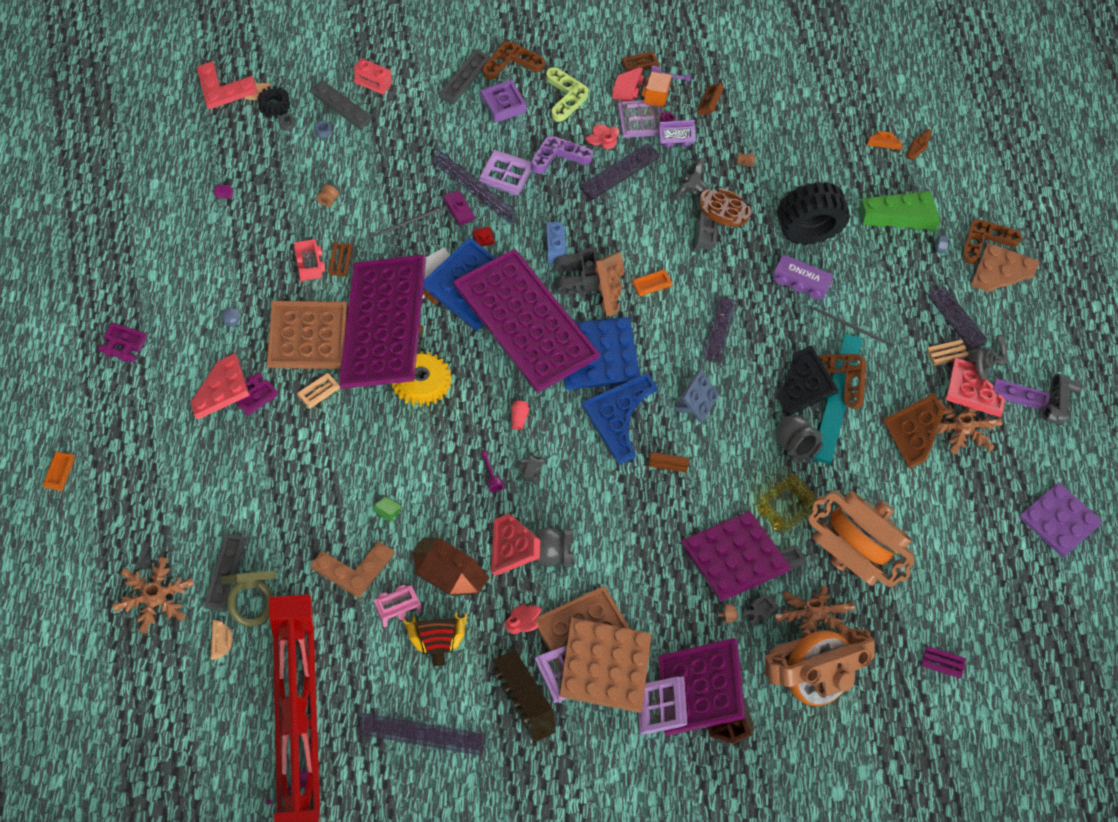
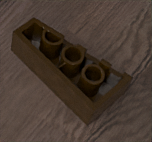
M516 650L493 659L494 669H492V673L497 681L500 680L504 694L510 698L514 710L517 711L533 743L556 733L553 709Z

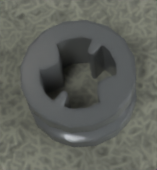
M290 114L280 116V128L284 131L292 130L295 127L294 117Z

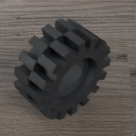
M270 86L267 87L268 90L262 89L258 96V105L260 112L264 116L268 115L269 118H272V116L278 118L277 115L282 116L283 113H288L290 99L285 89L282 90V87L277 89L276 86H273V89ZM276 99L280 100V103L271 105L268 104V101Z

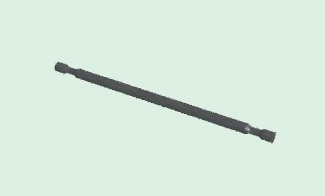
M447 205L379 231L369 237L374 238L377 235L446 209Z
M817 307L813 308V310L882 343H886L891 347L895 345L834 315L819 310Z

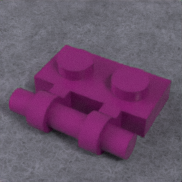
M112 322L104 335V341L108 342L107 346L100 344L98 351L103 352L106 356H115L120 358L121 361L134 363L136 355L130 353L132 350L140 352L147 339V334ZM118 345L124 347V349L121 351L115 349V347Z
M260 373L247 378V388L253 387L249 390L250 396L236 402V405L246 416H249L278 396V391L267 379L259 383L263 379Z

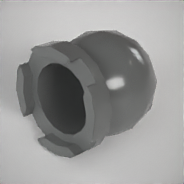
M801 415L785 416L777 425L776 440L779 446L786 450L796 463H804L803 460L808 457L814 458L823 446L821 442L823 435L816 428H813L810 422Z
M546 527L533 533L540 539V558L534 560L535 563L544 567H552L561 562L564 563V568L572 567L573 552H569V544L573 542V529L565 528V533H560L557 529Z

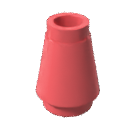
M513 402L511 406L512 429L523 430L530 410L527 402Z

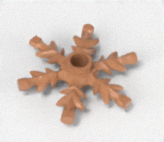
M939 400L944 409L943 415H946V419H952L953 423L944 421V423L940 422L938 434L943 433L945 430L949 433L951 429L957 433L953 434L952 437L954 438L949 441L950 444H953L951 448L952 454H958L960 446L965 448L964 441H967L965 436L969 434L972 435V441L976 439L978 446L983 444L988 451L994 448V445L988 442L990 438L982 435L983 432H978L975 429L979 427L982 430H985V428L993 430V425L1002 426L1001 418L990 420V417H986L984 420H981L980 417L978 421H974L973 417L977 415L975 412L978 410L963 406L965 410H961L962 414L957 416V410L953 412L951 405L946 407Z
M160 557L158 567L152 566L154 576L150 575L153 582L145 584V577L141 580L138 571L133 575L125 568L121 573L122 576L129 580L125 584L135 586L133 590L140 589L141 594L139 596L131 594L132 598L123 596L121 597L123 602H117L112 605L115 612L125 608V612H128L134 605L137 608L139 603H145L146 608L140 611L143 614L137 619V622L142 621L139 630L141 633L148 632L149 623L155 624V619L152 615H157L153 609L155 606H162V613L166 610L169 619L174 615L181 622L186 617L183 612L178 610L182 605L172 604L174 600L167 601L165 597L168 593L176 596L175 592L185 593L186 591L183 588L194 586L192 578L181 582V578H178L173 585L170 581L167 587H163L161 582L167 579L163 576L170 570L169 568L164 569L167 558Z
M821 586L819 593H813L814 598L808 601L806 599L802 601L800 595L794 597L786 591L783 594V598L789 600L787 604L794 605V608L803 610H784V614H775V621L787 620V622H791L796 618L797 620H800L801 617L806 618L802 622L803 625L799 627V629L804 630L802 638L811 634V631L817 632L815 626H819L818 623L824 621V625L828 624L831 630L835 627L840 632L846 633L848 626L842 624L844 621L827 614H846V610H855V605L853 602L843 605L842 602H839L834 606L833 604H830L829 607L824 606V604L828 603L827 599L830 598V595H826L828 591L826 586Z

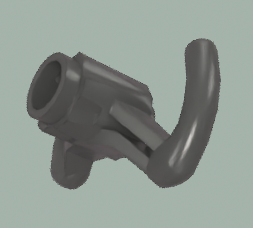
M699 158L687 170L688 174L681 181L680 187L670 195L669 199L671 201L678 199L684 192H689L693 196L700 198L701 193L708 188L701 179L704 158Z
M1002 335L996 336L1000 348V356L993 349L975 348V350L969 352L968 361L974 363L981 380L988 378V370L994 364L1003 366L1007 362V347Z

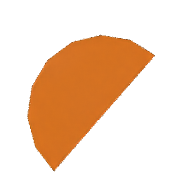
M887 131L877 132V134L869 138L867 146L902 150L901 140H898L893 133Z

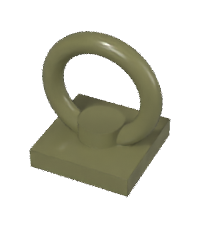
M275 570L221 576V585L235 583L229 591L227 607L231 617L237 623L246 627H254L262 624L269 618V597H273L268 585L262 580L276 579ZM259 588L265 597L263 612L256 618L249 619L243 617L236 608L235 601L238 592L244 589Z

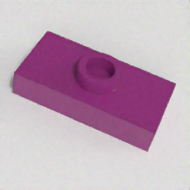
M460 190L443 195V201L458 226L475 220V215Z

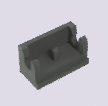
M701 212L695 222L692 252L698 253L701 248H705V253L708 254L716 246L718 223L707 217L703 212Z

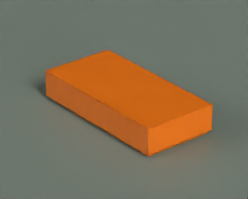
M665 269L631 281L639 297L672 286V281Z
M55 451L43 482L44 488L63 491L75 455Z

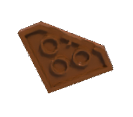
M935 393L883 419L910 469L927 461L944 413V409Z

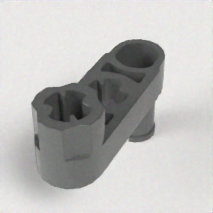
M1055 374L1051 381L1050 404L1044 407L1042 418L1045 421L1063 425L1068 416V391L1076 394L1081 393L1083 384L1071 380L1067 376Z

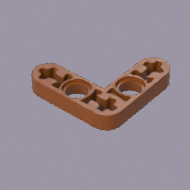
M507 41L498 48L484 65L483 76L489 80L495 79L511 60L532 71L541 72L545 68V59L532 51ZM520 55H525V56H527V58H526V59H520L519 56H520ZM502 59L504 62L497 63L495 60Z
M980 219L974 220L969 229L962 259L968 264L976 263L980 256L984 239L1016 247L1022 240V234L1015 229ZM997 231L1000 233V236H994L991 232ZM975 239L979 242V244L974 245L970 242V240ZM970 250H974L973 257H969Z
M858 354L819 355L818 357L821 362L830 364V366L824 365L829 374L846 373L844 403L851 409H859L864 402L865 358ZM839 359H842V360H843V365H842V367L839 368V369H836V367H835L836 362H837ZM857 360L860 361V364L856 366L849 364V362L856 363ZM858 377L859 383L853 387L851 381L853 378ZM854 397L857 398V401H854L853 403L850 402L854 399Z

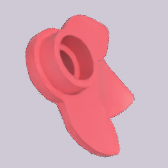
M597 124L593 127L594 134L585 137V140L592 145L601 144L603 148L611 149L616 145L619 129L616 126L608 128L603 124Z
M526 604L517 606L511 612V616L505 621L506 630L511 634H518L522 631L529 632L538 628L539 626L535 619L542 612V608L538 606L527 607Z

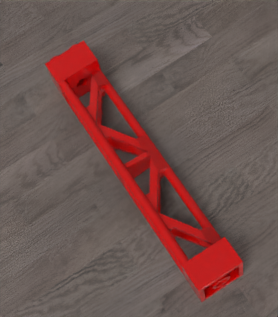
M311 594L269 597V620L273 635L277 813H274V822H321L314 612ZM304 634H308L309 659H308V656H307V649H306V642H305V635H304ZM296 639L301 646L305 674L301 697L297 696ZM286 641L288 652L289 697L287 698L285 697L284 686V646L286 644ZM308 696H310L311 721L307 714H305ZM280 699H281V710H282V713L284 714V715L282 716V718H281V724H280ZM308 729H311L312 754L310 749ZM281 731H282V756H281ZM298 733L304 741L309 774L304 795L300 794ZM289 735L291 763L290 796L288 795L286 777L287 739ZM313 792L314 810H308L311 793ZM282 795H283V803H284V811H285V812H283Z

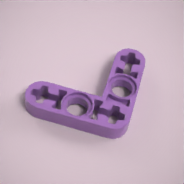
M549 136L544 140L533 157L531 170L538 174L544 173L556 155L588 165L592 162L593 151L564 139Z

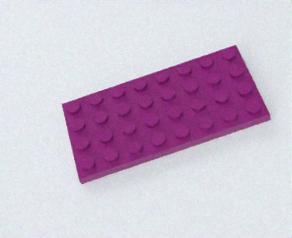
M515 248L453 281L455 289L536 393L543 391L600 358V353Z
M424 254L354 263L339 380L341 389L412 382L415 380L426 266Z

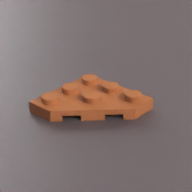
M987 243L971 286L990 292L996 288L1006 287L1021 280L1031 279L1035 275L1039 261Z
M614 252L596 261V273L600 279L599 290L603 295L602 307L606 312V316L615 315L619 312L620 308L617 301L618 297H621L622 283L619 280L624 275L621 252Z

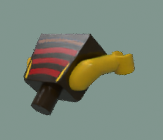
M456 612L455 618L416 621L415 616H412V622H406L405 618L403 621L409 640L416 650L423 652L424 655L432 654L433 666H444V653H452L453 649L458 648L465 635L466 613L464 618H459L457 616L458 612Z

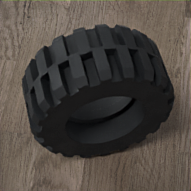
M829 182L807 183L805 186H799L796 190L788 192L787 196L782 198L777 208L782 232L786 239L795 244L808 245L812 243L813 245L817 244V242H825L829 238L832 239L837 233L840 234L843 228H846L850 219V211L842 189Z

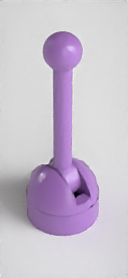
M651 66L650 75L651 71L663 73L660 67ZM669 74L672 75L671 78L685 80V82H689L691 80V77L689 75L680 76Z

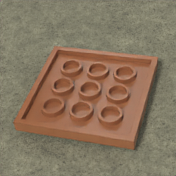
M272 301L267 368L341 369L347 320V302Z
M605 586L535 619L539 626L536 629L549 652L566 646L571 618L630 629ZM555 658L554 661L562 672L563 666L559 658Z
M571 618L559 697L641 713L652 634Z

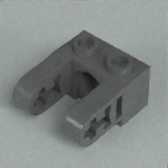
M597 247L578 250L579 253L558 256L554 259V266L557 272L582 270L581 276L563 278L557 281V291L559 294H576L599 290L600 279L596 273V261L599 260Z

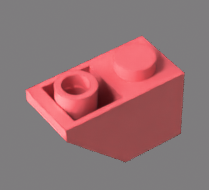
M639 67L618 75L613 87L612 98L621 101H633L634 98H637L640 91L638 87L639 85L642 86L644 82L643 68Z

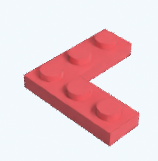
M213 61L197 66L208 109L258 93L253 76L220 86Z

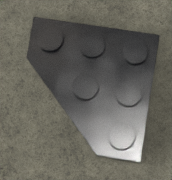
M812 345L796 352L793 356L791 367L788 370L782 392L778 398V402L786 416L795 414L838 394L835 383Z

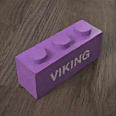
M783 254L774 271L773 280L779 285L789 286L796 292H803L810 295L813 299L823 301L831 286L834 275Z

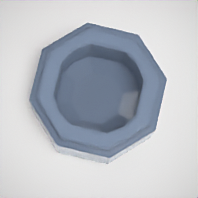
M318 121L315 124V135L319 138H327L331 135V124L327 121Z
M939 235L935 241L936 252H946L947 236Z
M231 307L225 309L221 314L224 325L230 327L237 325L241 319L238 310Z

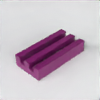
M927 646L921 666L961 679L967 658ZM927 659H928V660H931V661H934V662H937V663H940V664H943V665H947V666H950V667L959 669V671L953 670V669H950V668H947V667H944V666H941V665H937V664H934V663H931V662H928Z

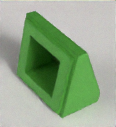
M388 497L383 498L374 506L375 512L390 522L402 509L401 505Z

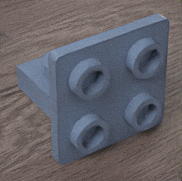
M697 370L674 407L680 413H693L699 422L705 420L719 396L702 370Z

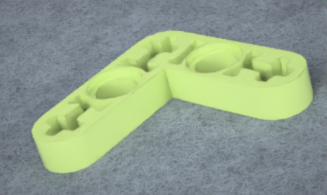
M552 67L547 70V81L566 93L552 108V119L561 122L588 98L589 90L585 85L558 68ZM568 82L572 85L570 87H565L563 84ZM572 101L575 104L572 106H568L566 102Z

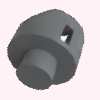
M531 455L529 460H521L518 471L525 473L524 480L539 484L541 481L539 467L544 464L546 459Z

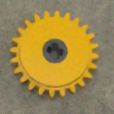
M421 351L420 354H417L415 380L392 384L394 394H398L400 400L404 398L405 404L411 401L412 406L419 403V407H422V404L426 403L428 407L431 401L437 404V398L443 400V394L447 395L448 389L451 388V370L448 369V364H444L443 358L438 360V355L431 356V352L424 354Z

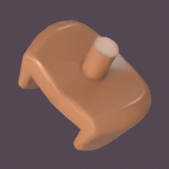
M740 152L736 159L737 164L753 166L755 164L754 153L748 155Z
M726 604L724 605V611L719 612V617L724 618V623L734 622L738 618V612L733 605Z

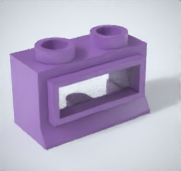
M695 120L657 123L658 143L663 144V147H674V143H681V146H691V142H695Z

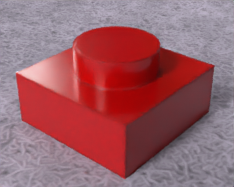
M490 227L473 230L474 240L480 246L494 244Z

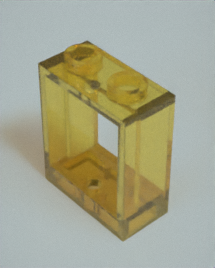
M792 473L759 498L757 508L760 515L767 517L777 531L780 530L785 534L813 511V504L818 496ZM786 490H789L806 507L786 522L769 504Z

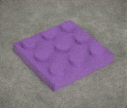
M1060 482L1019 517L1062 558L1103 523L1098 516Z

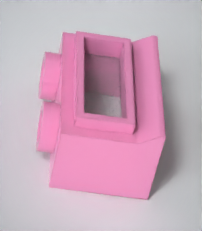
M406 585L399 586L395 592L390 594L381 593L374 600V607L383 627L387 626V619L397 616L399 620H403L406 618V612L414 608L417 613L421 612V603L412 585L408 587Z

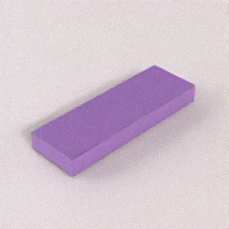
M997 378L994 380L993 390L997 395L1001 394L1007 401L1043 410L1049 404L1050 393Z

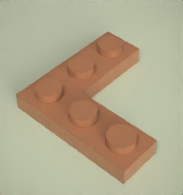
M378 541L355 571L326 552L321 551L310 565V568L360 599L395 555V551Z

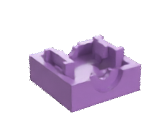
M512 80L480 90V99L484 105L487 104L494 123L526 112L527 104Z

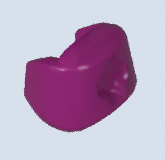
M218 185L214 188V195L217 199H231L233 188L228 185Z

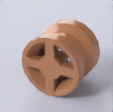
M326 184L322 187L316 199L320 204L331 207L339 193L333 186Z

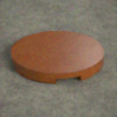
M706 189L701 193L698 201L701 211L707 217L723 225L742 226L748 222L751 216V208L742 201L743 198L726 189Z

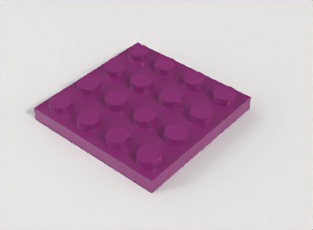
M751 511L681 540V545L720 602L791 570L790 564Z
M736 638L658 656L660 680L683 676L685 682L687 725L664 730V734L670 736L745 719L739 649ZM673 686L663 688L664 703L674 701ZM675 705L664 707L665 722L675 720Z

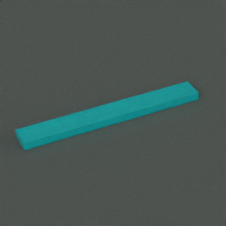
M845 334L840 354L859 355L863 338ZM842 359L837 361L836 369L842 367ZM849 362V364H852V365L856 366L857 362H856V363H851V362ZM834 373L833 382L838 389V394L829 397L827 400L819 431L823 435L821 440L823 446L820 452L812 458L814 461L829 465L832 463L846 408L844 403L846 373Z

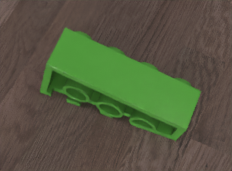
M931 191L862 198L859 207V214L863 225L907 227L914 230L928 229L936 232L940 222Z

